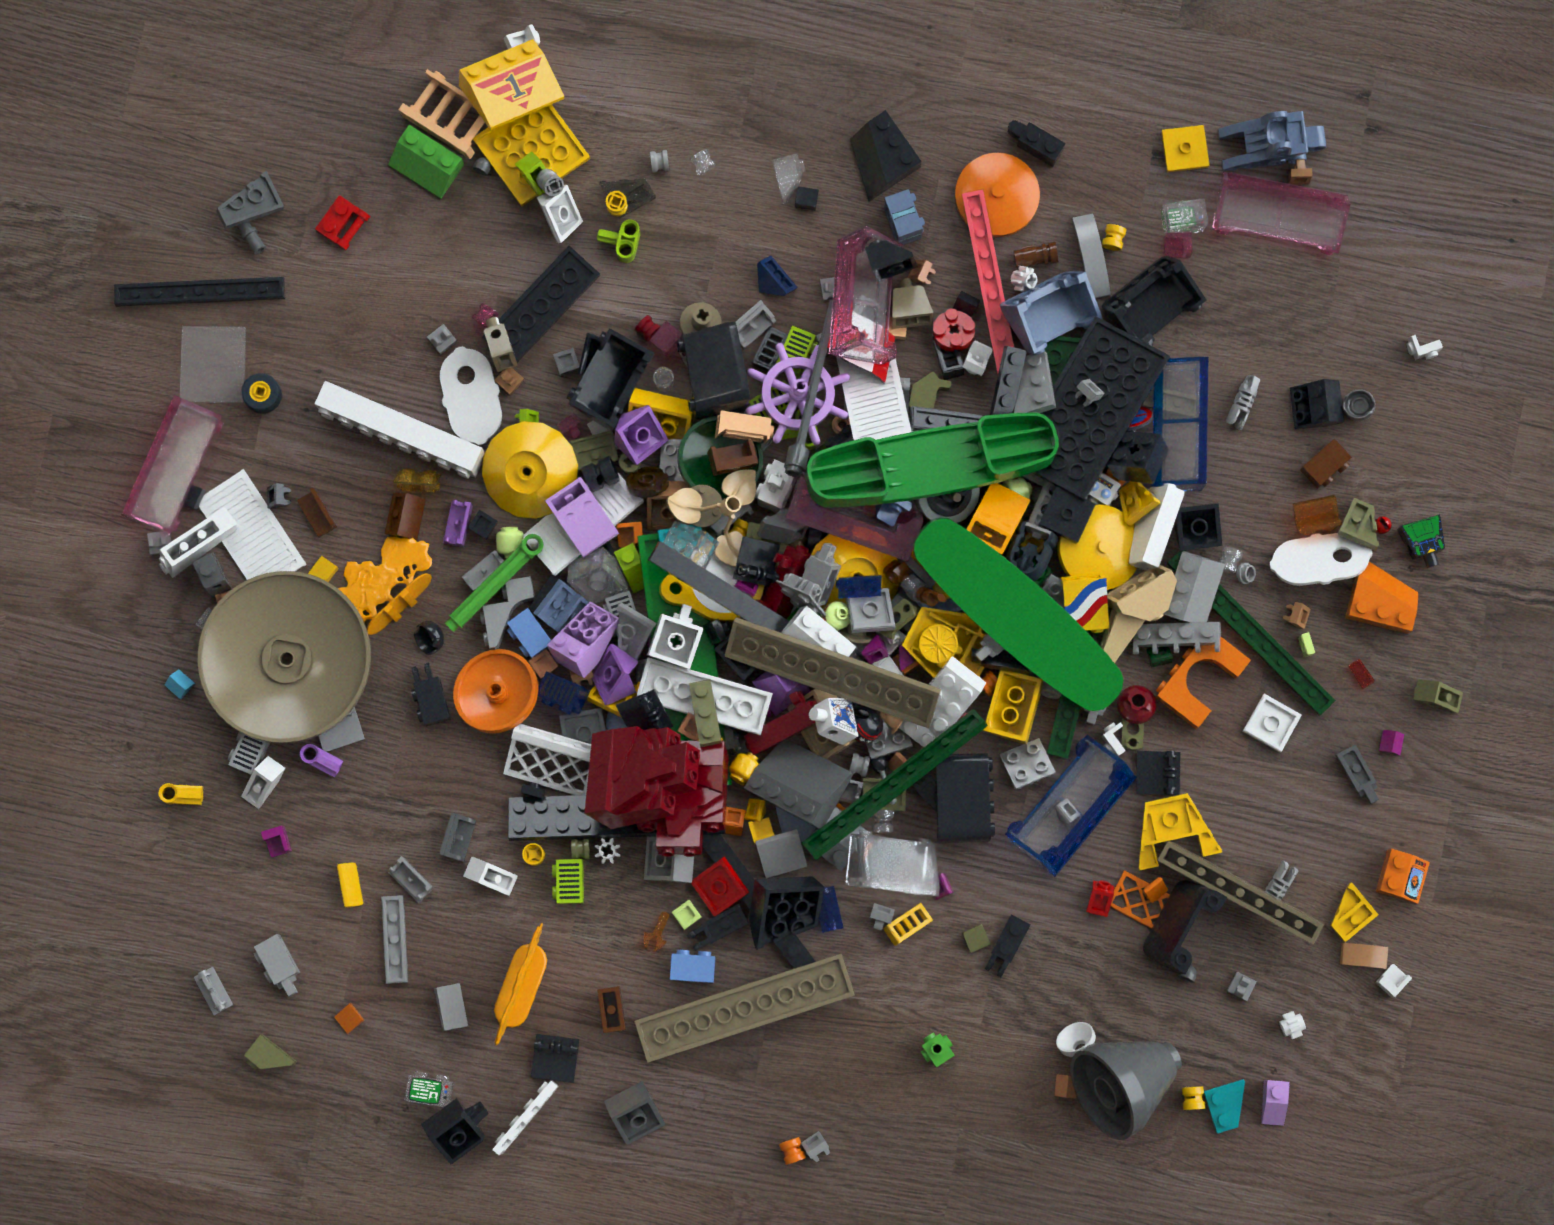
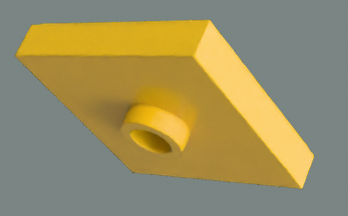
M1204 125L1161 131L1167 173L1209 168Z

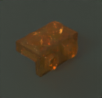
M1335 495L1292 503L1295 525L1300 533L1309 535L1315 533L1316 530H1333L1337 526L1342 525Z

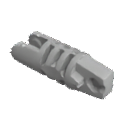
M1247 375L1239 387L1233 401L1234 404H1232L1226 422L1230 425L1235 422V428L1238 430L1243 429L1250 413L1249 410L1254 403V398L1257 396L1260 379L1253 375Z
M1285 861L1281 862L1265 891L1280 900L1285 896L1287 889L1299 871L1292 867L1285 875L1289 866Z

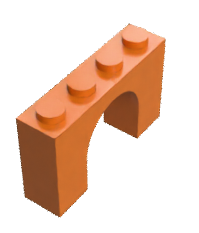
M1220 637V652H1215V645H1202L1200 653L1195 652V647L1194 649L1189 647L1182 656L1185 659L1180 666L1176 664L1169 672L1172 677L1167 683L1163 680L1155 690L1158 692V695L1155 697L1195 729L1199 728L1212 710L1189 692L1186 676L1190 667L1202 661L1212 662L1236 679L1251 661V659L1222 637Z

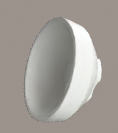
M1077 1022L1068 1025L1059 1033L1056 1044L1063 1055L1073 1057L1076 1052L1095 1043L1096 1035L1090 1024ZM1085 1044L1083 1047L1075 1050L1078 1045Z

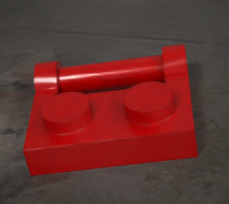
M339 195L315 230L346 251L350 246L349 242L364 221L367 222L371 216ZM353 214L357 215L358 217L343 238H339L338 235Z

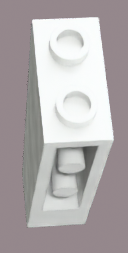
M1165 483L1163 486L1150 487L1148 489L1160 501V504L1135 523L1129 557L1130 565L1142 570L1159 567L1184 496V491L1176 488L1174 484Z
M222 508L161 548L160 568L165 574L169 573L174 578L190 566L192 562L198 560L235 532L237 529L236 522L227 510Z

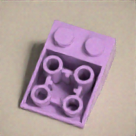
M581 477L545 500L583 558L619 534Z
M589 602L547 644L554 661L585 678L599 663L619 624V618L596 604Z

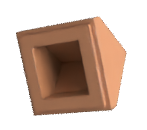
M1056 1075L1054 1096L1076 1099L1077 1095L1071 1076Z

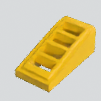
M919 903L883 929L894 946H897L932 922L933 919L922 903ZM917 911L924 922L921 923L914 912ZM908 916H910V918L912 919V921H913L914 924L916 925L915 928L912 926V924H911L910 921L908 920V918H907ZM902 921L909 932L906 933L899 922ZM894 926H895V928L897 929V931L900 933L901 937L898 935V933H897V932L895 931V929L893 928Z

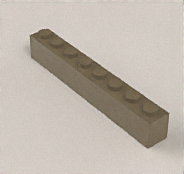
M1167 841L1157 860L1207 888L1220 892L1233 902L1312 944H1315L1325 923L1171 841Z

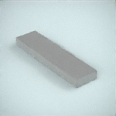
M404 895L383 896L381 900L386 984L408 982Z

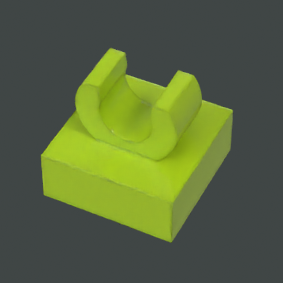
M520 409V414H516L515 418L520 419V422L539 423V412L530 409Z

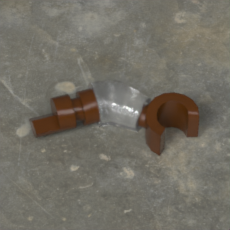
M893 560L884 568L883 573L885 577L894 585H898L901 582L900 586L911 600L919 604L925 603L929 606H935L938 601L946 602L943 594L930 589L913 574L910 575L911 570L905 562L900 563L897 560Z

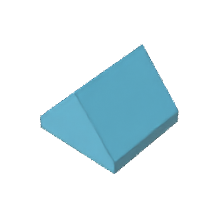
M178 669L169 676L165 686L179 699H182L195 683Z

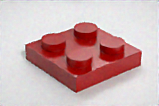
M725 857L695 877L691 883L714 917L749 893Z

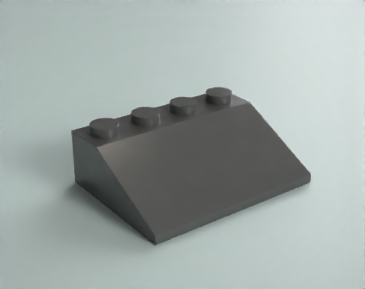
M785 740L778 744L754 769L744 789L754 796L820 829L827 823L854 773L789 740Z

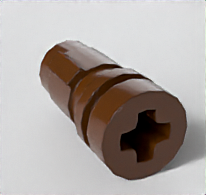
M1049 242L1048 245L1043 243L1038 247H1035V245L1024 246L1020 250H1014L1016 267H1026L1040 263L1046 265L1048 262H1051V264L1059 263L1056 242Z

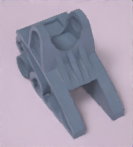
M1287 111L1271 112L1258 119L1218 129L1219 140L1245 137L1247 152L1244 155L1222 160L1223 171L1278 166L1285 164L1286 161L1289 164H1296V160L1299 159L1307 161L1306 153L1321 151L1327 148L1324 126L1305 127L1303 111L1287 113Z

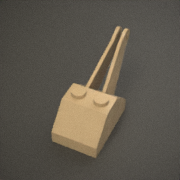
M1159 565L1158 568L1145 570L1107 593L1108 607L1112 608L1109 617V629H1105L1100 647L1109 655L1114 663L1145 620L1156 621L1163 616V613L1169 610L1177 583L1171 569Z

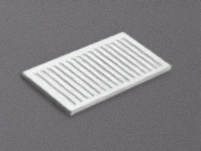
M894 349L892 350L885 384L872 374L845 362L836 355L840 375L844 373L850 375V379L843 382L842 386L853 439L871 437L877 440L912 432Z
M244 469L203 496L199 507L206 518L225 508L236 522V531L222 542L247 580L270 572H296L303 566H306L305 561L270 508H267L266 502Z
M619 473V482L610 486L604 484L603 489L592 493L614 527L644 502L643 498L635 497L627 491L626 481ZM554 513L545 516L524 534V538L529 534H536L541 537L544 545L542 551L537 556L554 576L581 555ZM529 539L527 541V545L533 551L538 549L539 543L536 539Z

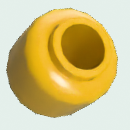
M750 752L747 754H737L729 766L732 780L740 785L747 783L754 769L759 765L757 762L758 757Z

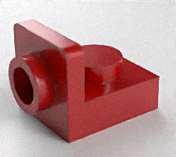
M1103 880L1093 881L1086 912L1108 917L1114 896V886Z

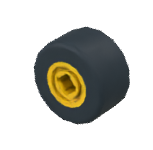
M257 373L251 375L242 386L241 395L243 401L256 413L266 414L272 412L281 402L282 391L280 385L268 374Z

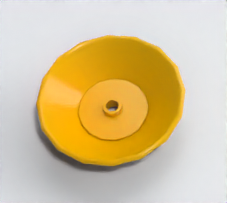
M523 421L505 427L491 440L483 456L482 477L488 494L501 509L516 517L537 519L553 514L545 500L575 481L578 476V463L573 447L559 431L544 423ZM525 468L530 469V475L524 473Z
M847 527L831 532L815 545L811 555H815L817 551H820L824 543L836 546L833 558L835 563L841 565L827 604L820 606L822 609L835 601L843 602L847 605L845 593L846 591L889 588L891 601L893 600L898 591L899 584H892L885 577L883 570L893 560H897L894 550L885 542L883 537L868 529ZM855 574H858L859 579L858 581L854 582L853 576Z

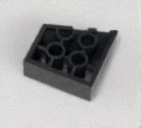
M886 110L868 121L850 138L868 202L921 168L922 161Z
M813 876L755 879L749 913V923L755 949L763 948L764 944L772 941L774 943L782 940L781 938L790 934L797 935L818 927L824 886Z

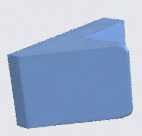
M902 501L875 505L876 517L888 525L894 526L899 513L910 511L913 503Z

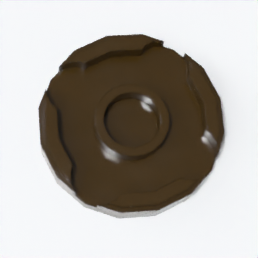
M642 467L638 469V472L635 474L632 472L626 478L627 491L635 497H654L664 492L669 486L668 474L658 467Z

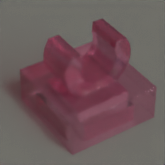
M574 412L556 424L563 434L569 431L574 438L581 434L576 426L581 421Z

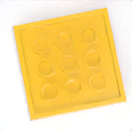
M552 104L490 130L488 127L473 138L475 144L488 159L521 207L538 196L515 165V163L531 151L542 161L546 169L553 170L561 179L590 159L589 154Z

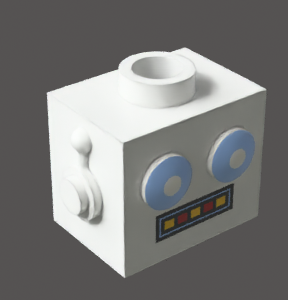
M1102 473L1087 500L1096 505L1111 506V502L1118 497L1117 491L1121 484Z

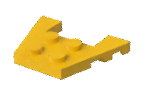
M1188 793L1144 803L1139 871L1159 867L1154 844L1189 836H1198L1202 857L1222 853L1221 847L1214 839L1212 832L1203 821L1201 814Z

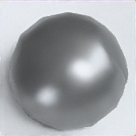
M1363 389L1353 390L1344 398L1343 411L1348 418L1354 421L1367 420L1375 411V399L1370 392Z

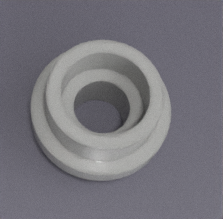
M1241 563L1236 571V576L1241 584H1248L1255 579L1256 571L1254 566L1249 563Z

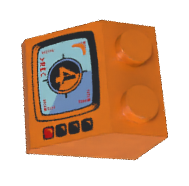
M1395 849L1387 850L1376 892L1418 904L1430 862Z

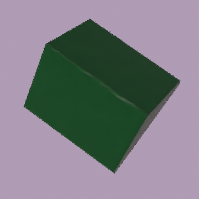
M1168 646L1158 647V654H1153L1152 648L1146 649L1151 668L1172 663L1173 655Z

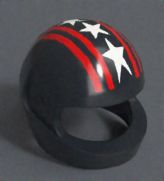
M852 703L853 711L864 710L869 714L868 718L854 715L858 737L854 739L861 743L875 741L883 731V720L880 716V711L858 703Z

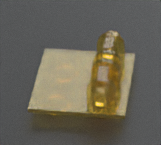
M405 468L398 472L393 483H397V488L405 491H412V485H414V491H417V485H420V492H423L425 485V492L435 493L440 491L439 480L442 474H436L434 470L415 472L414 469Z

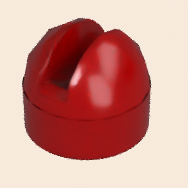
M1381 516L1375 520L1377 533L1385 534L1390 531L1392 523L1389 518ZM1381 519L1383 520V522L1385 523V525L1388 527L1386 530H1385L1383 524L1380 522Z

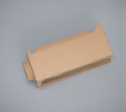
M720 411V415H717L715 438L723 434V437L741 440L752 438L754 442L763 441V444H766L769 438L773 437L774 425H771L772 418Z

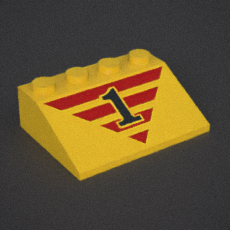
M533 39L459 70V87L490 130L564 99L562 90L544 53Z

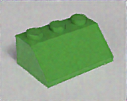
M409 125L398 140L388 165L442 199L463 168L464 162L460 156Z

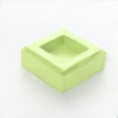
M1309 632L1301 634L1298 639L1303 656L1313 655L1315 650Z
M690 900L672 911V914L684 930L702 918Z

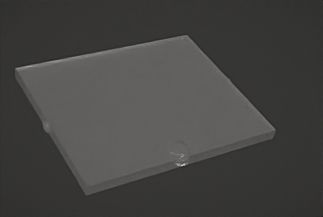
M215 325L182 326L180 402H210L211 404L214 402L244 403L241 392L245 382L246 327H217Z

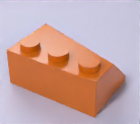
M1369 562L1366 569L1354 579L1345 618L1409 634L1413 631L1417 614L1418 592Z

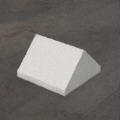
M564 185L563 191L557 196H549L545 193L537 197L557 243H562L583 222L568 185Z

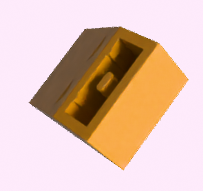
M998 483L990 484L967 530L1003 555L1031 500Z

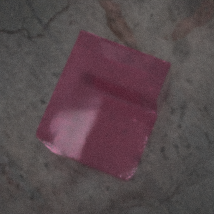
M1192 232L1166 233L1164 236V255L1173 258H1190L1192 255Z
M665 321L653 335L651 342L668 357L677 346V340L680 339L682 333Z

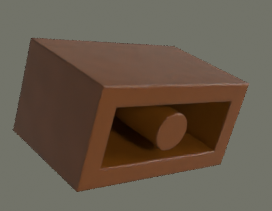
M1334 438L1308 461L1300 471L1317 489L1321 485L1326 487L1334 480L1332 477L1334 473L1339 471L1341 474L1350 466L1348 461L1352 457Z
M620 986L597 989L603 1033L626 1030Z

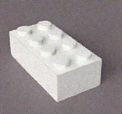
M952 656L929 683V685L941 689L930 727L926 728L903 720L899 729L921 746H927L958 721L981 693L986 682Z

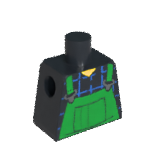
M1440 514L1402 525L1397 529L1413 560L1423 557L1426 568L1439 565L1436 553L1445 549Z

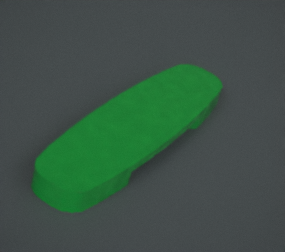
M1009 413L986 415L981 417L978 422L925 429L877 440L871 437H864L818 451L808 462L805 481L811 499L823 507H855L910 501L970 490L1041 470L1053 462L1059 442L1053 422L1043 414Z
M940 517L932 519L918 532L913 543L915 558L946 594L978 626L1020 663L1065 697L1086 710H1103L1117 698L1123 688L1124 681L1120 669L1085 629L1020 569L973 533L949 518Z

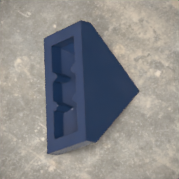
M772 256L757 263L759 293L785 296L798 288Z

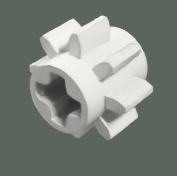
M1019 266V270L1013 271L1011 283L1015 286L1014 290L1024 292L1036 286L1037 276L1033 273V268Z
M602 838L603 844L601 846L595 845L599 849V853L595 857L602 856V864L606 860H610L614 864L613 858L621 856L616 853V849H619L620 845L614 846L613 838L609 842H605ZM608 845H610L613 854H608L607 857H605V853L602 851L603 847L607 848Z
M1294 1011L1282 1015L1284 1020L1279 1021L1284 1036L1290 1035L1291 1039L1303 1036L1301 1031L1306 1029L1301 1014L1295 1015Z

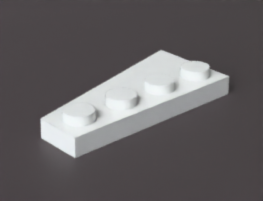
M553 1080L549 1084L546 1081L537 1091L540 1093L535 1100L531 1098L523 1107L526 1111L520 1117L517 1115L509 1124L511 1127L506 1134L503 1132L495 1141L497 1145L492 1150L498 1155L506 1151L559 1087Z

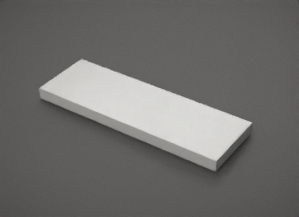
M647 658L637 696L655 689L663 707L685 714L690 712L694 715L689 683L710 679L718 723L761 735L773 693Z

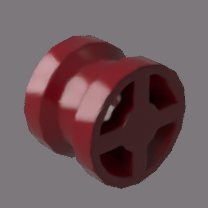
M647 315L638 323L634 331L641 333L643 339L648 342L658 333L661 326L658 323L655 324L652 321V317Z

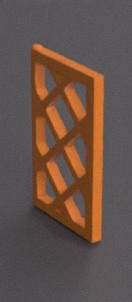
M1124 870L1114 889L1112 902L1116 896L1123 894L1127 907L1121 908L1111 903L1110 907L1152 929L1154 925L1151 919L1157 918L1159 914L1150 916L1146 904L1151 902L1149 900L1145 901L1141 889L1148 886L1149 883ZM1128 877L1136 881L1137 887L1125 890L1123 881ZM1138 890L1142 902L1130 905L1126 893ZM1165 893L1156 900L1159 901L1161 911L1164 907L1162 899L1169 898L1170 894ZM1143 905L1147 918L1141 919L1132 914L1131 908Z

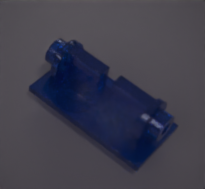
M882 576L839 578V580H836L838 598L881 596Z
M834 886L824 887L819 917L822 933L843 928Z

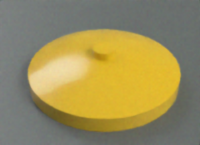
M1095 505L1078 543H1074L1060 535L1058 537V558L1066 575L1069 577L1104 574L1107 590L1114 589L1127 582L1137 569V567L1129 564L1135 524L1132 526L1126 524L1123 512L1114 507Z

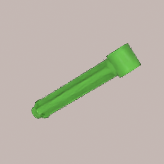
M536 534L527 535L518 545L519 547L449 614L450 618L445 624L453 632L459 626L463 628L462 626L530 559H533L542 551L544 544L541 537ZM529 539H536L538 541L539 547L537 550L530 551L527 548L526 543Z

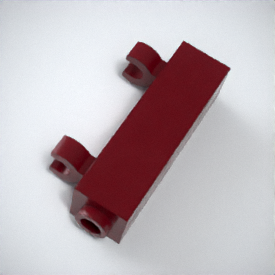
M787 545L784 554L776 553L773 561L779 563L776 573L779 574V581L783 582L784 576L790 573L799 577L803 576L805 562L812 556L808 553V548L802 545H797L796 547ZM777 582L770 583L763 601L758 599L756 601L787 619L794 605L790 603V598L781 592L782 588Z
M801 690L790 694L789 698L796 708L765 724L761 735L751 732L746 734L744 737L747 749L753 755L763 753L814 726L816 722L809 718V712L814 705L818 704L817 701L813 700L806 703Z

